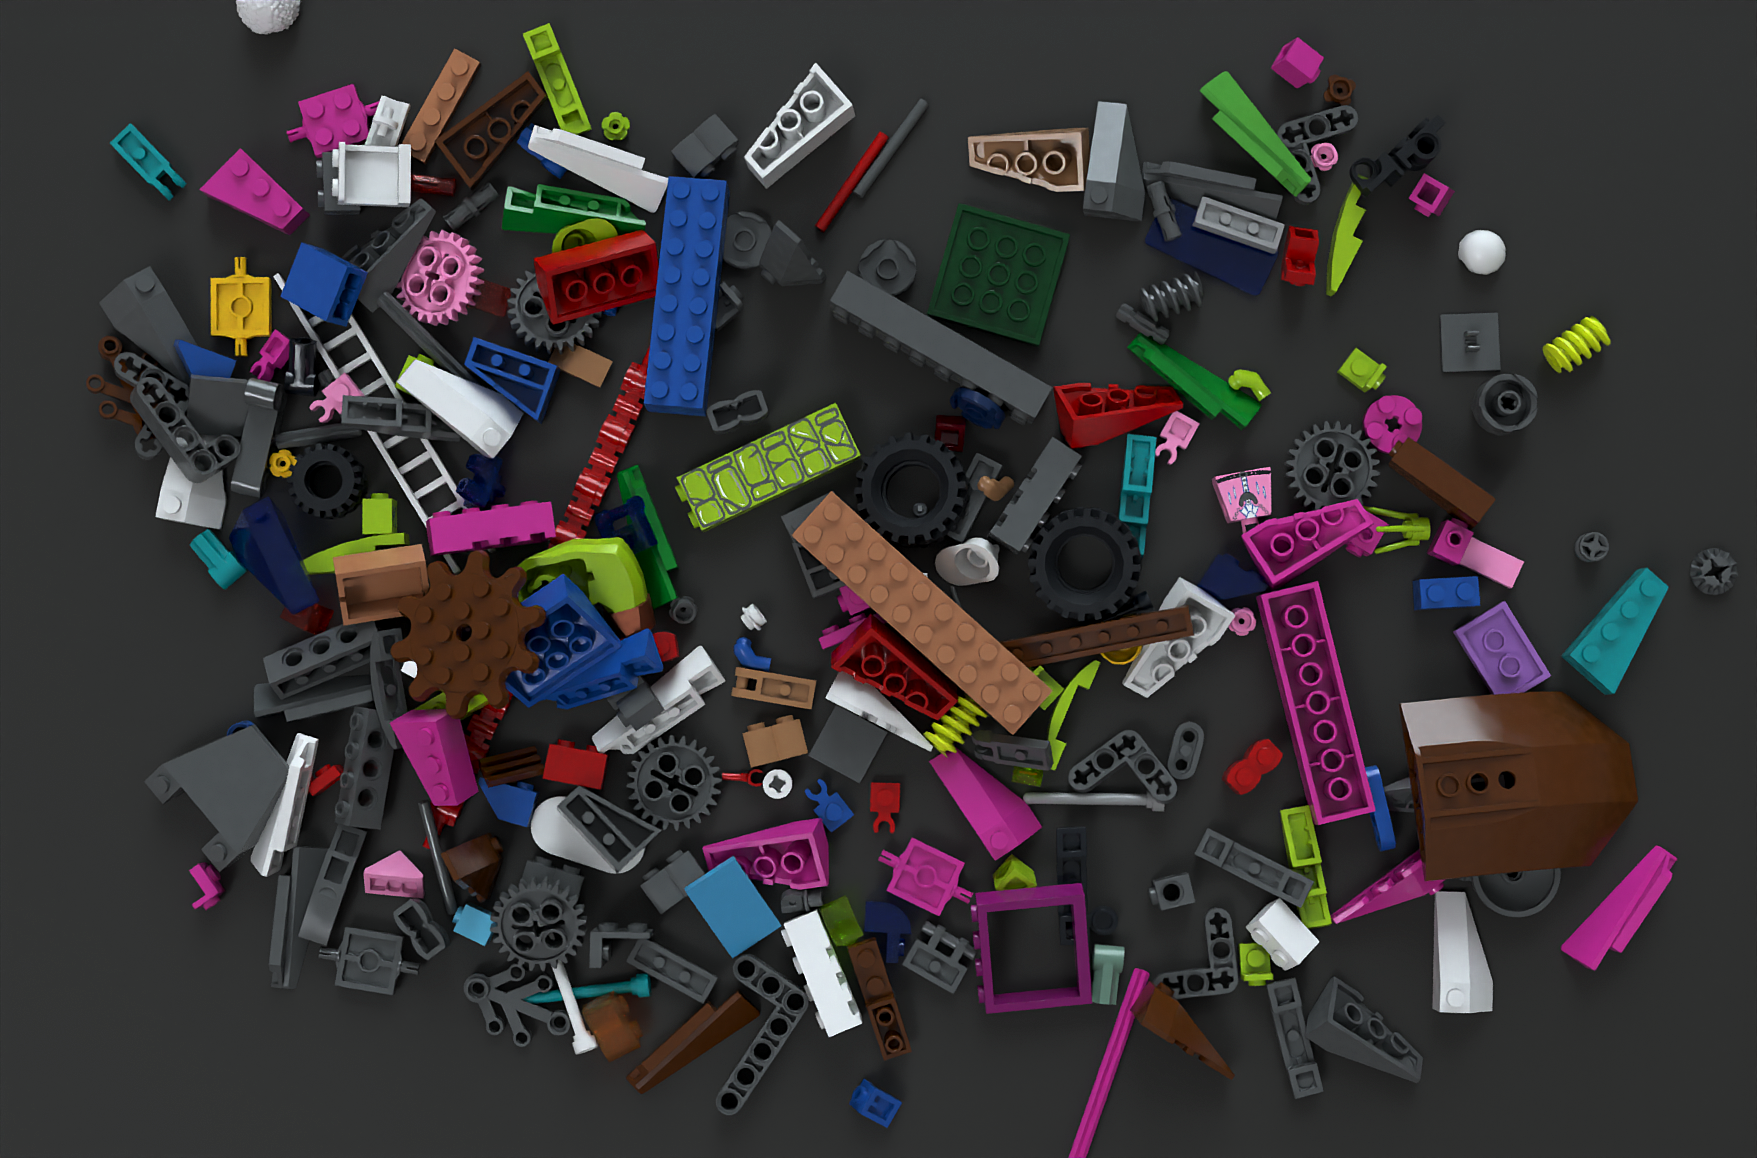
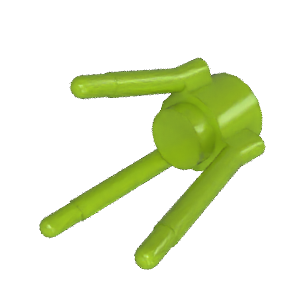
M1363 506L1366 511L1372 514L1407 520L1403 521L1402 525L1378 526L1376 528L1377 532H1402L1403 537L1408 538V540L1376 548L1374 550L1376 554L1407 546H1418L1420 540H1429L1431 530L1428 517H1419L1418 513L1407 514Z

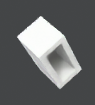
M1280 898L1267 904L1246 926L1253 940L1262 945L1271 955L1273 962L1282 967L1284 971L1299 965L1319 943L1318 939Z

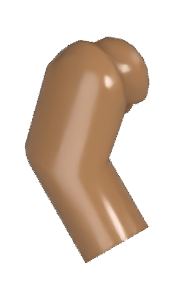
M983 476L977 484L978 490L983 491L986 497L994 501L1002 499L1014 487V481L1008 476L1003 477L1000 481Z

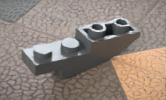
M338 824L317 878L298 937L327 946L365 841L366 831Z

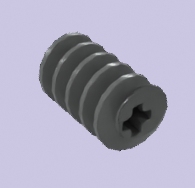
M1196 271L1193 272L1192 279L1188 274L1182 275L1181 282L1176 277L1172 278L1170 286L1166 281H1161L1159 290L1154 284L1149 286L1148 293L1144 288L1139 289L1144 311L1155 322L1158 321V312H1162L1166 319L1169 318V309L1171 308L1179 315L1180 305H1184L1188 312L1191 311V302L1195 301L1199 308H1202L1204 294Z

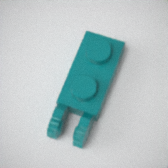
M131 123L110 142L121 156L168 200L174 196L171 190L159 181L165 173L172 178L176 185L183 188L187 184L172 169L171 163Z

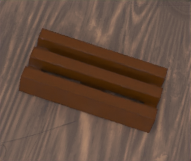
M535 746L479 759V768L488 788L543 775L545 769L544 764H541L540 756L537 755ZM529 765H534V766H530V767H526V768H522V769H518V770H517V768H520V767H525V766H529ZM506 771V773H501V774H497V775L491 776V774H496V773H500V772Z

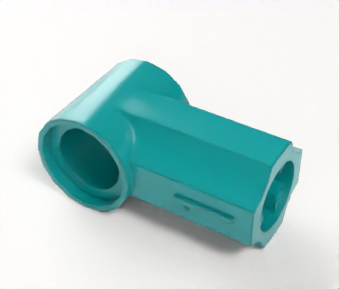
M210 529L200 533L189 544L209 568L208 572L211 577L224 590L248 571L244 563L232 551L229 552Z

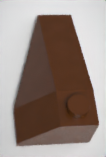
M487 833L441 853L455 883L463 889L468 888L470 895H476L480 903L491 898L503 861L501 853L504 852L497 836L492 837L491 833Z

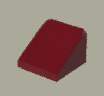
M937 415L935 440L941 441L952 451L963 452L965 418L962 416Z

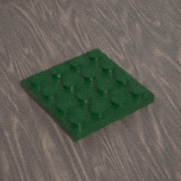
M958 203L927 316L1039 347L1070 234Z

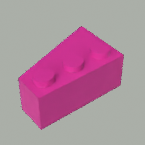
M241 148L199 189L208 197L288 235H291L310 216Z
M446 709L410 710L390 722L393 731L434 806L459 805L479 792L460 719L451 718L447 714Z

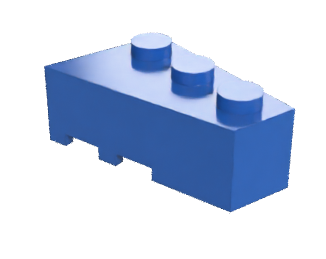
M474 337L464 365L542 425L561 372L560 368L557 365Z

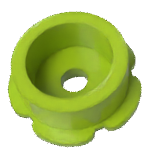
M613 112L609 114V117L603 119L601 128L604 130V136L607 139L622 140L628 135L630 122L621 113ZM614 124L618 125L617 129L613 128Z

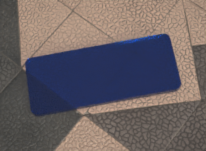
M1169 197L1171 204L1175 205L1176 211L1174 213L1183 236L1165 242L1157 218H1155L1145 237V243L1252 296L1259 295L1278 257V250L1275 254L1194 227L1192 225L1197 210Z

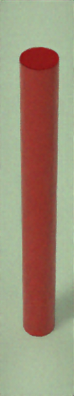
M879 131L816 223L815 227L823 233L826 231L889 139L885 133Z

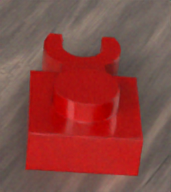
M871 782L870 812H878V817L873 823V830L875 833H878L879 823L886 821L890 825V833H894L895 823L891 818V812L899 813L900 783Z

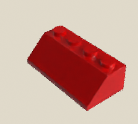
M644 230L533 258L537 285L553 325L653 298L656 295L659 268L656 243Z

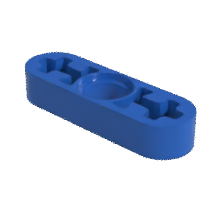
M1377 765L1365 767L1376 810L1370 812V818L1378 849L1380 851L1396 848V841Z

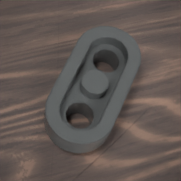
M1184 722L1175 729L1166 768L1168 773L1176 779H1188L1196 771L1204 742V732L1198 724ZM1186 731L1193 733V740L1191 742H1186L1183 739ZM1179 759H1183L1186 763L1185 769L1181 771L1176 768V762Z

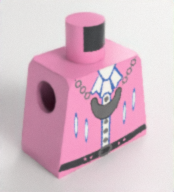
M1270 467L1216 476L1212 479L1213 487L1227 523L1241 521L1243 534L1259 525L1258 518L1271 515Z

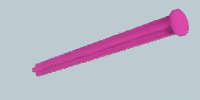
M1135 968L1068 1158L1087 1157L1135 1019L1130 1009L1145 988L1150 976L1145 970Z

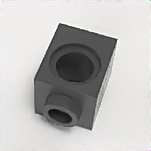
M1183 872L1151 880L1153 887L1148 888L1149 897L1152 905L1157 904L1159 910L1162 911L1195 903L1188 873ZM1168 884H1175L1178 889L1177 896L1172 900H1166L1163 896V889Z

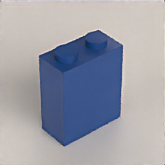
M301 242L280 297L326 322L347 327L368 272L323 248Z

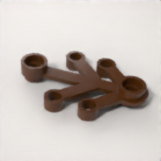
M105 336L99 341L98 351L103 359L111 362L113 368L115 358L123 351L122 343L115 336ZM112 342L116 345V348L108 351L104 346L106 343ZM145 352L141 358L145 360L151 356ZM156 361L153 365L158 367L159 363ZM121 362L122 372L126 373L128 369L125 363ZM141 367V371L139 372L136 381H140L141 374L144 372V370H146V368ZM97 374L90 375L87 378L86 387L89 392L93 394L102 393L132 405L130 394L135 387L120 378L119 380L123 388L105 382ZM98 380L101 382L99 388H92L90 382ZM167 382V385L169 386L167 392L171 393L170 386L172 384L170 382ZM110 400L103 401L99 405V414L103 419H115L134 427L137 435L143 428L144 420L134 407L133 409L136 414L117 409L116 404ZM105 406H111L114 411L107 415L103 413L102 409ZM153 432L149 440L156 438Z

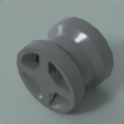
M1590 532L1576 539L1574 551L1580 560L1594 562L1603 559L1607 555L1609 543L1603 534Z

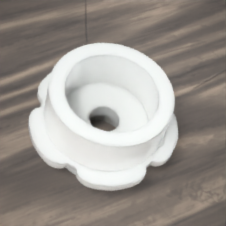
M753 603L747 608L742 607L744 614L740 617L750 630L754 628L761 630V626L767 621Z

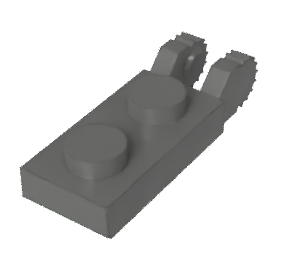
M984 729L976 730L972 734L973 743L978 745L974 750L978 759L994 761L997 764L1046 771L1051 770L1054 764L1050 741L994 734L991 730L984 731Z

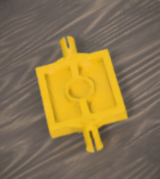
M235 257V275L226 278H211V336L234 339L235 357H247V339L270 337L272 335L271 278L247 275V258Z

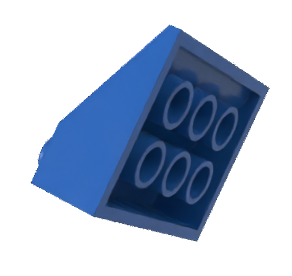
M565 574L560 575L521 602V605L524 607L538 605L546 612L545 623L538 628L530 630L525 637L527 649L538 655L540 664L538 669L531 674L517 670L511 672L506 678V688L530 708L622 647L620 639L587 596Z

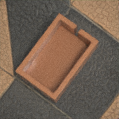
M422 544L333 557L343 625L401 617L403 615L399 612L397 605L402 597L411 595L421 599L429 591L426 560Z

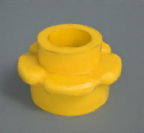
M286 449L279 450L278 453H273L270 456V471L276 477H290L292 471H289L291 464L295 466L297 460H295V456H292L291 451ZM285 461L286 464L282 467L280 463Z

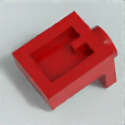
M330 764L322 767L315 773L316 779L311 775L308 794L311 793L312 796L322 794L340 780L344 768L341 765H333L331 767Z

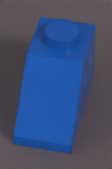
M175 339L174 347L189 379L191 374L224 378L231 377L236 360L183 340Z

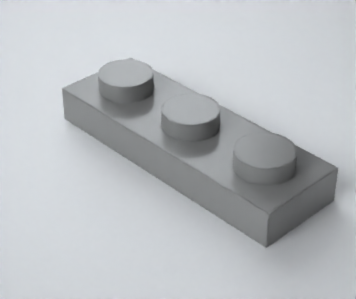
M1202 196L1192 226L1275 254L1285 224Z

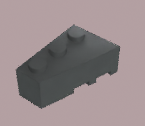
M578 786L557 805V810L616 873L621 871L662 831L581 786Z

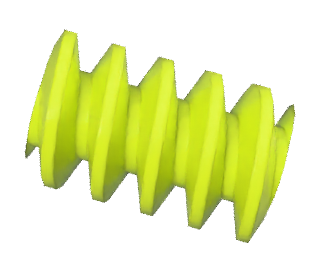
M1590 316V318H1583L1580 324L1573 325L1571 331L1566 330L1562 333L1561 337L1553 339L1552 344L1544 345L1543 353L1551 367L1560 374L1562 367L1568 372L1573 371L1571 361L1578 366L1583 364L1580 357L1581 354L1590 359L1592 357L1590 348L1600 352V341L1606 346H1609L1611 341L1606 329L1594 316Z
M965 694V698L958 696V702L956 703L958 707L953 706L948 711L950 716L944 714L940 718L942 725L935 722L932 723L931 727L935 734L928 731L923 734L925 739L947 758L946 751L957 752L953 744L954 742L965 743L961 736L962 733L970 736L973 734L969 724L977 727L980 726L976 716L979 715L984 718L988 716L974 700Z

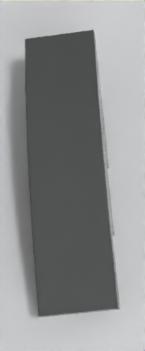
M343 395L341 425L396 436L460 441V435L423 404L403 403V399Z

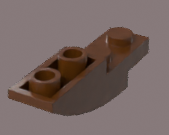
M872 937L847 945L884 1061L912 1052L876 938Z

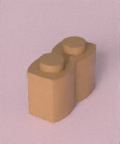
M793 715L775 719L776 725L765 727L764 722L747 726L748 732L742 734L751 768L808 754L800 719L794 720Z

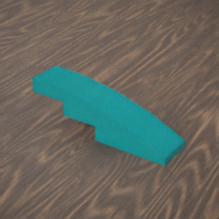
M1127 434L1117 518L1129 526V530L1138 541L1141 558H1143L1153 485L1157 437Z

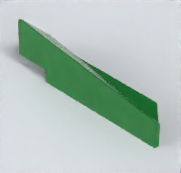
M1140 332L1127 347L1211 420L1220 412L1242 430L1262 407L1261 403L1239 389H1233L1229 383L1165 344L1160 345L1152 340V336L1147 337Z

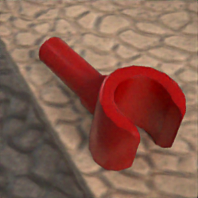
M751 769L748 773H722V780L747 782L749 785L757 787L763 783H753L751 775L754 772H763L759 769Z

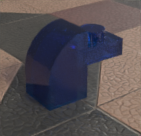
M866 900L864 931L887 933L886 963H898V956H904L905 939L899 938L900 934H911L908 916L894 903Z

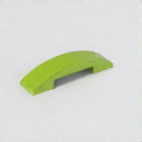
M550 23L523 33L560 129L576 135L592 130Z
M1093 660L1084 666L1070 680L1055 704L1046 735V741H1050L1054 762L1051 770L1055 771L1066 746V743L1056 739L1077 687L1079 686L1086 690L1090 689L1101 663L1097 660Z

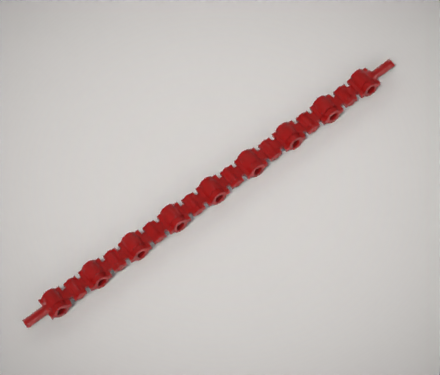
M650 346L641 365L632 362L628 368L620 388L626 394L625 396L619 394L612 410L617 412L616 416L608 414L596 440L597 443L602 444L601 449L595 447L588 463L593 465L592 469L584 467L572 493L573 496L578 497L577 502L570 501L564 514L569 520L567 523L560 520L555 529L556 537L550 540L548 548L573 539H585L587 532L581 529L582 525L589 526L595 510L590 509L592 504L599 507L611 482V478L605 475L607 472L613 474L619 460L615 453L616 451L624 453L636 427L629 422L631 419L637 421L643 408V404L639 403L640 398L644 400ZM508 691L510 695L509 702L504 708L495 709L488 704L478 709L481 711L480 715L473 714L467 730L472 732L471 735L464 734L473 772L476 774L480 770L479 759L486 758L490 745L484 743L485 739L492 740L499 725L493 721L495 718L502 720L511 704L513 694ZM431 801L430 804L439 836L445 824L454 827L462 812L465 801L453 806H434ZM426 836L422 846L430 849Z

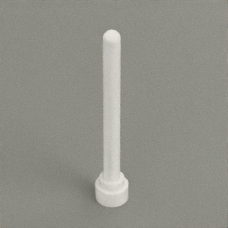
M553 932L549 933L548 936L555 940ZM558 959L557 968L554 969L552 967L575 1033L572 1045L575 1054L578 1055L597 1048L598 1044L595 1035H591L590 1031H586L564 964Z

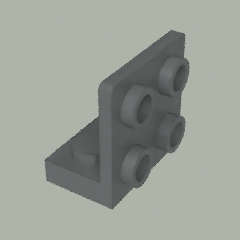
M601 922L598 927L590 932L589 968H602L609 961V958H612V941H607V938L650 939L654 935V929L648 928V923H630L628 928H618V923Z

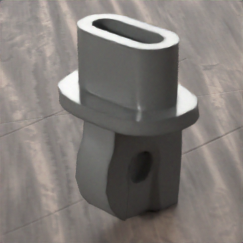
M823 888L788 889L784 891L781 895L782 913L800 912L803 910L808 913L811 911V907L823 906Z

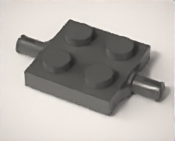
M350 926L345 927L343 941L338 949L321 946L319 951L323 952L319 954V959L336 961L337 974L335 986L387 995L395 994L397 979L401 972L419 975L421 963L403 961L402 951L405 936Z

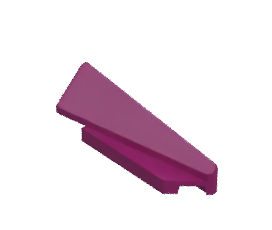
M1655 846L1561 945V950L1584 967L1594 971L1609 948L1615 952L1622 953L1671 881L1673 873L1669 870L1677 861V858L1662 847Z

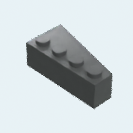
M1052 437L987 537L1015 555L1020 550L1026 553L1035 539L1030 536L1036 526L1042 528L1051 515L1046 510L1052 501L1058 504L1066 492V489L1062 487L1068 477L1073 480L1083 466L1078 463L1082 456Z

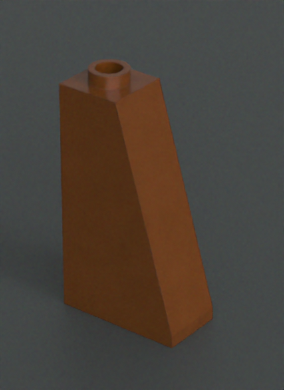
M1410 437L1404 443L1398 440L1388 454L1392 457L1388 464L1392 469L1452 517L1468 525L1467 529L1470 531L1479 523L1496 500Z

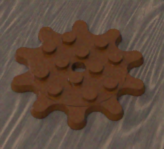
M484 550L471 552L465 569L458 575L453 574L449 570L448 565L443 561H435L429 564L427 568V575L430 579L428 593L421 599L411 595L404 596L398 601L397 605L401 615L410 619L411 631L404 640L392 645L391 655L395 661L400 663L408 661L416 663L417 675L409 686V694L415 701L422 702L428 699L435 691L444 692L446 695V712L451 718L456 720L462 719L467 714L469 702L476 695H484L491 707L495 709L504 708L510 698L506 688V678L508 675L516 670L526 674L534 673L540 664L538 655L527 649L525 637L530 630L538 628L545 623L546 612L538 605L524 607L519 602V591L527 581V573L523 568L515 566L508 569L501 577H493L489 571L490 557ZM470 626L472 629L471 637L467 641H462L461 634L463 630L461 628Z

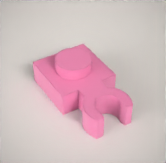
M343 373L322 390L327 398L314 401L309 408L311 411H316L322 406L325 409V414L318 420L321 423H326L332 419L334 410L342 414L343 395L364 396V394L347 373Z
M1178 411L1171 413L1159 435L1166 442L1156 448L1155 457L1157 458L1162 450H1167L1170 452V459L1167 464L1171 465L1177 458V446L1185 450L1200 423Z

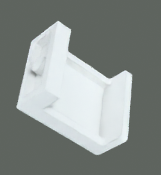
M339 142L338 149H333L332 167H338V179H332V196L338 197V205L410 206V144H399L398 147L346 145L345 142Z

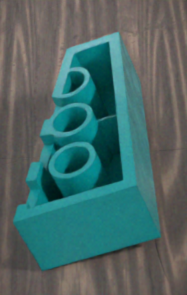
M1647 567L1637 569L1565 650L1561 657L1604 695L1615 694L1669 587Z

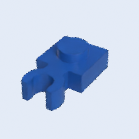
M818 779L817 782L822 788L821 793L814 795L808 788L805 790V793L811 800L818 801L820 805L813 810L832 833L854 816V813L837 791L829 796L826 783L822 779Z

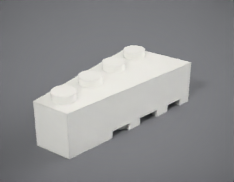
M817 63L809 70L810 73L806 79L800 82L794 90V94L787 104L778 111L777 117L771 125L766 127L744 156L748 168L766 189L855 117L853 104Z

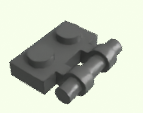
M926 921L921 931L931 936L928 943L926 944L916 938L902 965L954 994L968 967L958 962L959 959L964 955L973 960L978 949H974V947L969 945L968 940L962 937L958 939L946 932V928L938 924L936 926ZM939 941L954 949L950 957L935 949Z

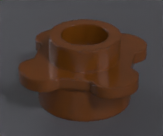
M1336 74L1331 75L1328 78V89L1323 94L1324 100L1326 102H1337L1340 106H1349L1351 103L1350 96L1356 88V83L1352 79L1339 77ZM1341 88L1342 93H1338L1337 89Z

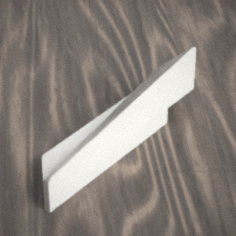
M537 125L533 127L528 144L530 150L651 213L657 211L667 188L668 178L643 171L642 167L645 158L561 129L553 128L551 131Z
M698 646L651 686L652 691L665 711L637 731L631 725L626 728L618 716H615L592 736L598 752L604 754L607 750H621L623 754H634L704 706L705 703L700 695L724 683L725 679L702 646Z
M298 733L295 737L286 761L289 765L286 784L251 855V863L262 876L268 877L280 871L284 852L297 846L319 742L317 738Z

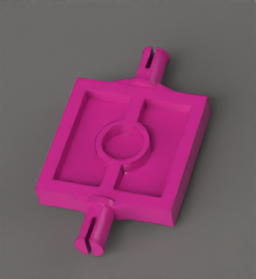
M354 84L299 101L298 104L303 116V126L287 131L289 141L292 143L307 137L312 144L317 158H321L322 152H332L333 149H338L339 142H345L346 145L364 144L370 131L368 117L375 115L380 100L364 106L359 99Z
M911 837L906 850L899 857L883 849L881 855L891 860L880 856L878 861L893 867V877L886 891L940 916L946 902L952 896L967 904L970 902L969 898L960 893L971 898L973 892L957 886L958 877L965 862Z

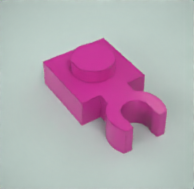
M275 329L259 352L263 357L253 364L250 372L257 376L258 379L270 382L274 375V369L276 367L282 369L289 360L290 339Z

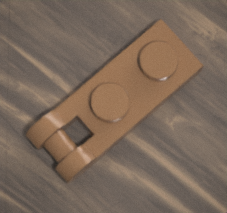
M736 667L734 676H737L735 688L732 687L731 696L812 710L816 680ZM749 678L757 679L755 691L747 690Z

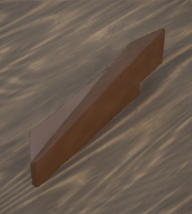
M739 989L718 1008L709 1000L625 1078L640 1094H644L759 1017L760 1012Z

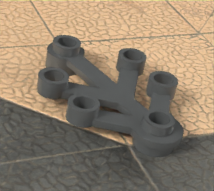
M515 962L509 969L491 977L483 973H475L466 979L464 993L470 1001L479 1004L486 1020V1030L490 1035H499L505 1028V1022L501 1017L496 1016L491 1000L502 1005L514 1034L513 1041L519 1047L529 1044L532 1039V1033L528 1028L524 1027L518 1011L547 1023L548 1030L554 1035H564L572 1026L567 1011L556 1010L552 1012L522 1000L538 992H548L554 985V979L550 974L543 973L535 981L509 992L501 991L495 987L510 980H522L527 973V968L524 964L520 967L522 975L519 977L515 976L512 972L514 967H518V962ZM546 978L549 981V987L543 988L539 983L540 979ZM475 983L483 984L484 991L477 992L474 988ZM556 1017H563L566 1024L559 1026L556 1023ZM497 1021L500 1024V1030H493L490 1025L491 1022ZM518 1033H525L527 1035V1041H520L518 1039Z

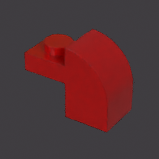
M1289 226L1283 251L1281 280L1289 281L1290 284L1295 286L1314 285L1316 277L1314 262L1319 245L1318 230Z

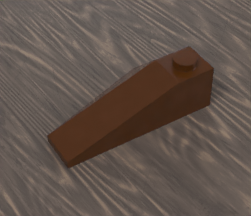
M1149 981L1130 1009L1139 1023L1172 1045L1175 1043L1191 1056L1197 1054L1198 1059L1207 1066L1232 1080L1235 1074L1173 996L1175 991L1162 982L1157 986Z

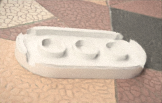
M566 796L547 799L537 807L531 820V833L541 849L547 853L608 873H616L557 810V805ZM646 847L618 873L634 868L643 858Z

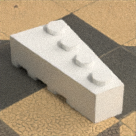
M814 909L784 922L785 929L781 931L787 947L793 946L796 957L792 958L798 974L803 973L807 984L804 985V989L809 1001H815L818 1009L815 1015L821 1029L825 1028L828 1037H831L862 1024L861 1013L818 910Z

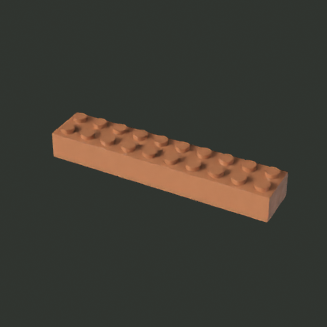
M832 491L791 535L1012 735L1016 733L1053 691Z

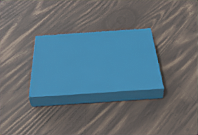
M734 855L684 888L732 959L781 927L779 920Z

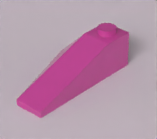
M1355 499L1325 506L1322 509L1306 513L1299 512L1293 516L1269 519L1244 533L1241 537L1256 568L1273 592L1374 525L1359 500Z
M956 748V753L946 751L945 753L948 758L942 753L929 761L995 861L1042 828L1024 800Z
M821 818L787 823L706 845L702 848L709 871L734 855L748 877L763 881V884L773 885L778 883L790 885V888L798 890L823 887L829 884V845Z
M1418 849L1331 914V921L1338 924L1426 895L1427 893L1433 895L1444 887V880L1424 882L1420 849Z

